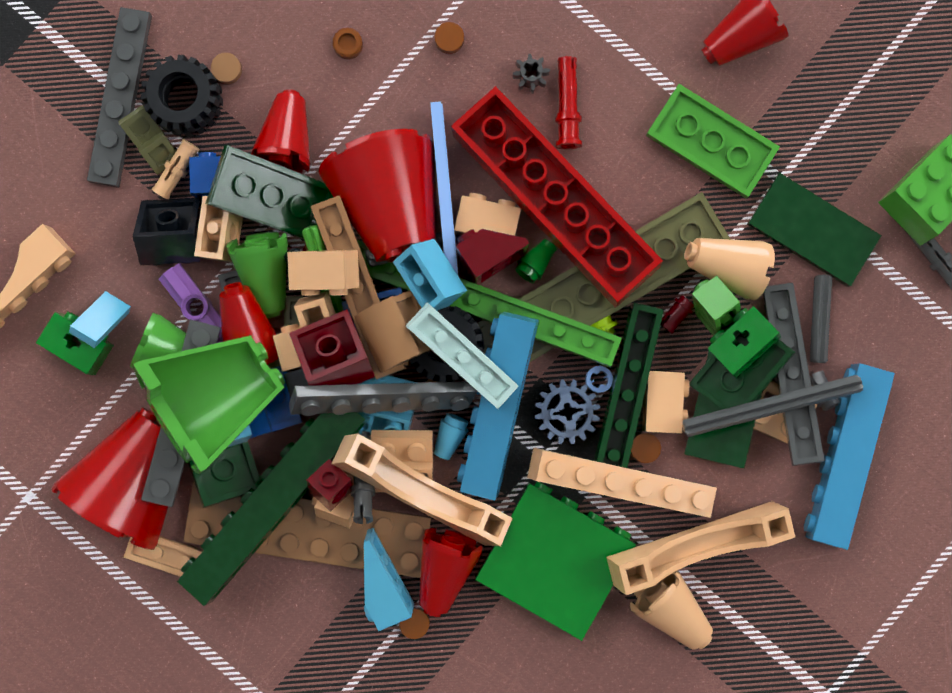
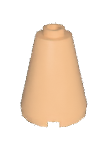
M696 238L693 243H688L684 259L687 260L688 267L710 280L717 275L731 292L743 299L757 300L763 294L770 281V277H766L768 267H774L775 253L773 246L764 241Z
M678 570L662 579L655 586L634 593L637 600L635 605L632 602L630 603V608L641 619L692 650L703 649L711 642L713 628Z

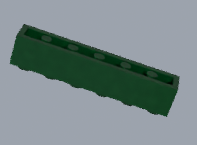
M638 303L630 305L594 461L624 468L628 467L664 309Z

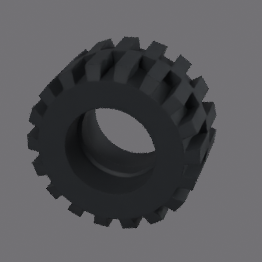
M178 55L177 60H175L172 56L165 57L166 63L164 64L157 61L154 64L157 68L154 71L150 69L147 71L146 75L149 77V80L142 81L141 85L145 90V93H141V100L146 103L144 105L146 112L161 128L168 133L172 132L176 136L181 137V134H185L187 137L194 136L193 132L195 131L199 134L206 132L203 127L207 124L212 127L215 124L212 119L214 116L219 118L221 111L218 107L223 106V98L220 96L222 89L217 83V79L203 63L200 64L193 57L187 59L185 55ZM184 82L196 84L198 89L197 98L189 108L181 111H174L169 108L168 97L175 86Z
M448 306L437 310L449 323L483 352L482 331L468 312L466 313L456 306ZM429 351L410 360L411 364L421 375L433 381L455 382L464 379L446 362L435 360Z

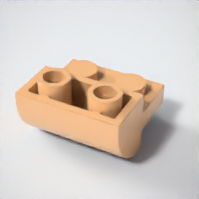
M371 430V441L384 447L394 457L413 470L433 480V430ZM375 487V492H383Z

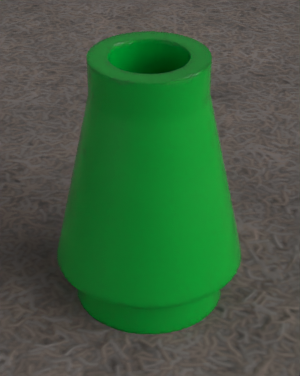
M543 239L517 261L518 265L515 271L525 281L534 284L536 280H541L557 248L549 240Z

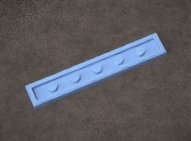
M441 101L430 102L443 250L446 258L458 275L443 104Z

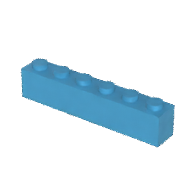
M502 312L499 318L494 317L490 335L495 337L492 348L487 347L485 355L519 387L499 409L491 404L483 395H481L479 407L474 406L470 419V424L475 425L473 435L467 436L464 446V453H468L466 465L461 464L457 481L462 482L460 488L462 493L493 501L496 500L500 493L539 320L508 312Z
M861 363L851 364V367L847 368L843 378L858 375L862 380L863 391L838 399L840 403L835 406V414L838 415L835 427L832 426L827 436V443L830 444L827 456L824 455L825 461L821 462L819 472L822 473L819 485H815L812 492L813 510L811 514L806 516L804 522L806 538L848 550L895 375L893 372Z

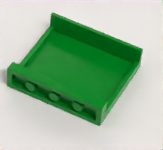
M537 481L535 485L528 482L526 490L510 516L513 519L502 545L493 546L483 566L478 570L475 580L582 641L613 587L606 557L634 548L636 544L629 540L632 536L629 532L618 526L614 530L603 525L606 519L592 511L585 515L577 510L578 503L565 496L561 500L550 495L553 489Z

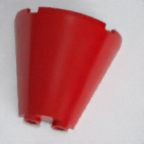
M391 129L375 132L346 143L347 149L338 155L337 152H332L321 163L318 170L321 179L333 197L340 195L351 224L377 262L386 260L392 263L412 244L431 239L436 240L435 149L433 140L427 133L420 136L418 131L414 129Z
M142 407L141 410H137L55 481L51 490L56 494L60 491L58 499L97 527L118 538L120 536L122 538L132 537L131 544L144 549L154 550L158 544L169 506L141 500L161 428L160 424L155 421L154 413Z

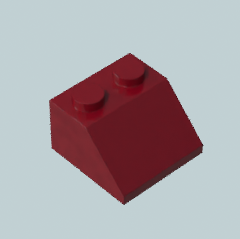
M348 309L289 333L309 386L353 385L375 377Z

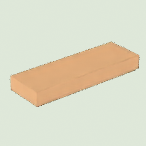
M161 536L155 549L149 550L131 544L132 537H130L123 558L181 577L184 573L180 570L184 564L192 557L196 559L203 550Z

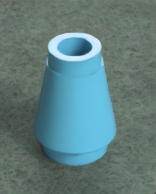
M446 413L445 418H442L440 421L433 453L442 459L450 460L469 431L467 429L469 422L455 414Z

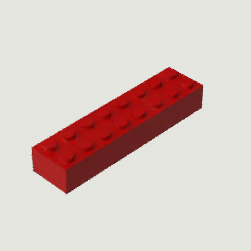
M496 86L451 125L453 137L615 308L661 267L663 260Z

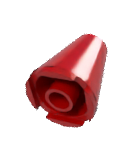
M741 0L704 39L705 47L701 51L710 64L716 62L718 66H721L783 41L789 37V33L784 23L778 26L777 22L779 20L777 16L779 14L769 0Z
M288 89L276 95L250 154L302 174L303 170H306L308 173L311 165L306 102L299 92Z
M241 282L226 285L224 291L219 294L222 342L251 335L255 343L260 342L268 354V359L265 360L266 364L274 362L279 358L273 335L277 334L250 287L242 285Z
M430 528L425 530L422 538L419 605L427 615L440 617L441 614L449 612L479 560L483 547L482 545L478 548L475 547L477 541L462 533L446 529L444 534H436L437 528Z

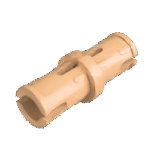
M182 139L171 160L165 162L164 166L166 168L152 190L169 200L181 177L185 178L188 174L186 169L189 166V157H195L200 149L189 141Z

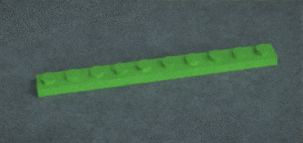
M357 240L372 279L396 288L401 287L406 292L410 290L393 262L374 267L369 266L365 255L368 248L364 242ZM460 278L467 291L450 305L451 307H459L471 316L489 323L493 322L494 317L499 318L502 312L537 319L539 323L535 340L611 368L622 339L621 337Z

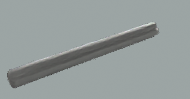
M853 375L688 418L682 422L683 430L688 437L859 393L863 391L862 380L858 375Z

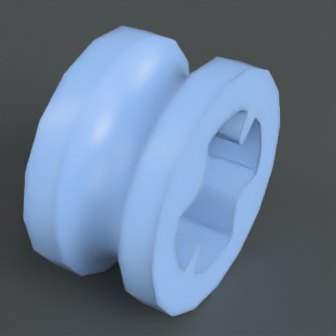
M595 366L586 373L585 383L592 392H605L612 386L613 376L606 367ZM602 371L606 375L603 378H607L606 385L600 384L596 388L592 385L594 380L591 381V375H597Z

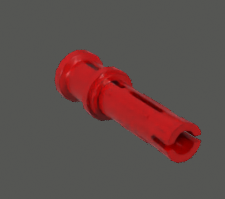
M572 56L558 58L559 113L555 117V123L558 124L556 148L577 149L582 147V141L579 139V123L582 122V116L577 111V58Z

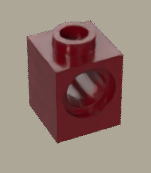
M328 459L306 481L309 492L331 512L351 493L352 481L339 467L331 464L332 461Z

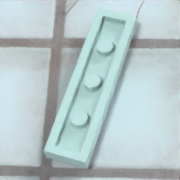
M426 303L406 324L410 331L497 409L519 387L429 303Z

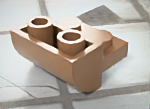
M411 290L382 300L354 316L381 373L432 350L406 327V324L421 309Z

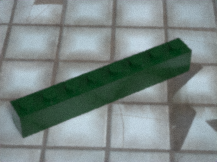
M351 412L342 415L323 413L316 420L311 418L300 430L302 436L295 444L290 442L280 453L281 461L275 467L270 465L260 476L263 482L257 489L251 488L241 498L240 502L243 505L236 513L231 511L220 523L223 527L216 536L211 534L200 546L203 550L196 559L192 557L184 564L180 570L184 574L177 582L203 606L213 602L309 491L306 480L328 459L333 461L344 436L358 434L370 420V417L364 412Z

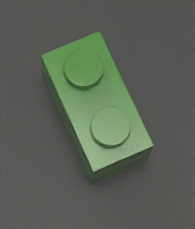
M717 275L710 281L706 279L700 282L692 293L695 314L713 336L721 329L727 331L734 324L733 318L741 311L740 301Z

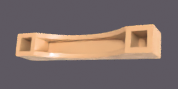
M45 224L40 225L20 244L18 259L12 276L0 293V328L5 324L4 319L8 315L20 311L27 304L26 299L33 292L38 293L49 284L48 279L56 271L61 272L66 269L71 263L70 258L76 254L53 228Z
M360 434L345 435L331 463L485 546H501L513 519L488 504L462 495L425 477L398 460L384 447Z
M533 448L527 478L538 482L711 518L717 490L716 487L538 448Z
M771 501L607 556L606 558L613 585L625 595H629L655 586L673 572L698 561L739 550L769 547L795 538L789 508Z

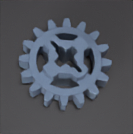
M564 379L560 380L559 388H556L552 383L549 384L551 392L549 394L545 392L540 393V396L544 399L543 403H535V406L541 409V413L536 414L535 419H542L544 422L538 428L540 430L546 428L549 430L547 434L548 439L557 435L559 444L563 443L565 437L568 438L570 444H575V436L585 440L586 435L584 431L594 432L595 429L591 422L600 420V417L593 415V411L600 408V405H592L591 400L596 397L595 393L587 395L585 393L588 387L586 384L580 387V389L576 388L577 381L574 379L571 381L570 386H566ZM570 392L578 394L585 403L578 404L573 401ZM558 394L559 402L555 408L547 410L550 400ZM564 403H568L569 408L581 409V411L571 414V420L568 421L565 416L553 415L554 412L564 409ZM587 414L583 425L576 430L575 422L580 415ZM557 419L563 424L565 432L554 428L549 420Z

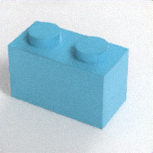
M435 239L412 244L393 261L421 308L426 303H429L436 311L446 308L467 291Z

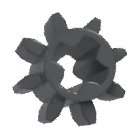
M528 54L526 61H516V66L520 71L513 72L512 77L513 79H520L519 90L524 87L530 88V92L534 94L535 87L538 85L545 88L546 81L542 76H548L550 69H543V57L536 60L532 59L531 54ZM533 69L537 71L536 77L533 75L529 78L526 77V70L528 72H531Z

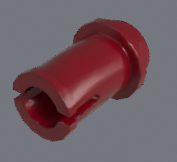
M683 295L678 299H674L675 303L662 317L661 326L671 334L674 333L675 329L688 314H693L694 304Z

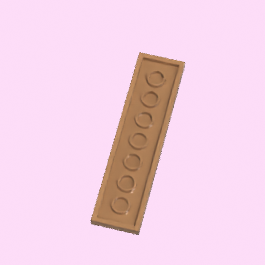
M193 482L183 542L202 545L211 534L216 536L223 528L220 525L222 520L231 511L236 513L243 505L240 502L243 496L203 508L195 482ZM302 498L255 553L364 569V540L367 530L374 528L398 574L420 578L422 538L425 530L430 529L432 517L372 508L373 521L366 524V518L363 517V524H357L353 521L349 529L317 517L314 505H312V499Z

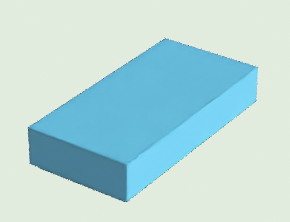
M105 291L70 325L69 333L95 348L129 314L131 306Z

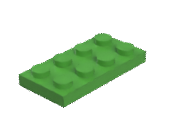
M681 84L677 85L646 134L647 137L746 199L750 196L780 148L777 144Z

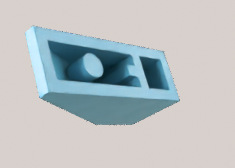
M374 528L367 530L364 540V611L367 619L370 622H374L378 631H381L411 618L414 601Z

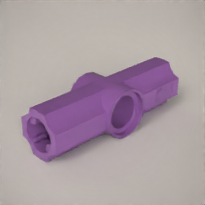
M180 263L162 274L159 281L179 305L187 319L221 327V316L213 307L211 300L202 293ZM200 299L204 304V309L201 314L195 316L190 310V305L194 300ZM220 331L217 343L222 342V331Z

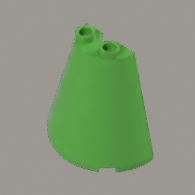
M251 335L141 360L133 364L139 385L142 389L146 387L147 402L160 426L186 463L191 460L194 462L191 468L197 474L207 470L284 389L285 381L282 374L277 368L270 369L265 362L268 359L265 348L260 342L255 343Z

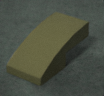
M141 105L118 122L136 145L143 158L158 175L165 170V162L171 160L176 149L159 125L146 112L144 105Z

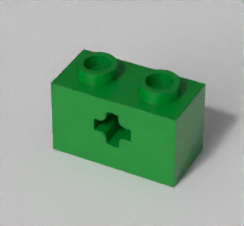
M754 306L749 311L747 308L741 310L733 318L734 324L727 331L721 329L710 339L711 345L708 349L735 378L781 338L780 332ZM740 334L743 337L749 334L747 337L749 344L747 346L739 344L736 347L738 344L736 337Z
M69 311L66 314L55 312L36 341V344L85 374L96 375L114 344L107 341L109 335L95 348L78 338L81 342V345L78 347L76 342L73 341L75 336L69 333L70 325L79 317Z

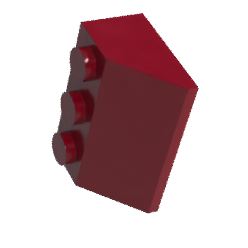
M471 229L458 238L459 242L456 245L457 258L473 283L480 285L527 253L529 242L523 237L486 229L475 232L474 229Z

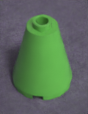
M278 232L251 234L245 236L246 241L238 244L237 239L230 241L226 246L227 252L242 285L250 287L267 318L280 315V311L285 308L287 262L284 258L288 250L286 233H283L280 238Z
M152 313L130 367L133 368V364L141 360L181 352L186 332L160 314Z

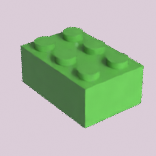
M951 134L934 145L878 202L920 246L938 236L952 221Z

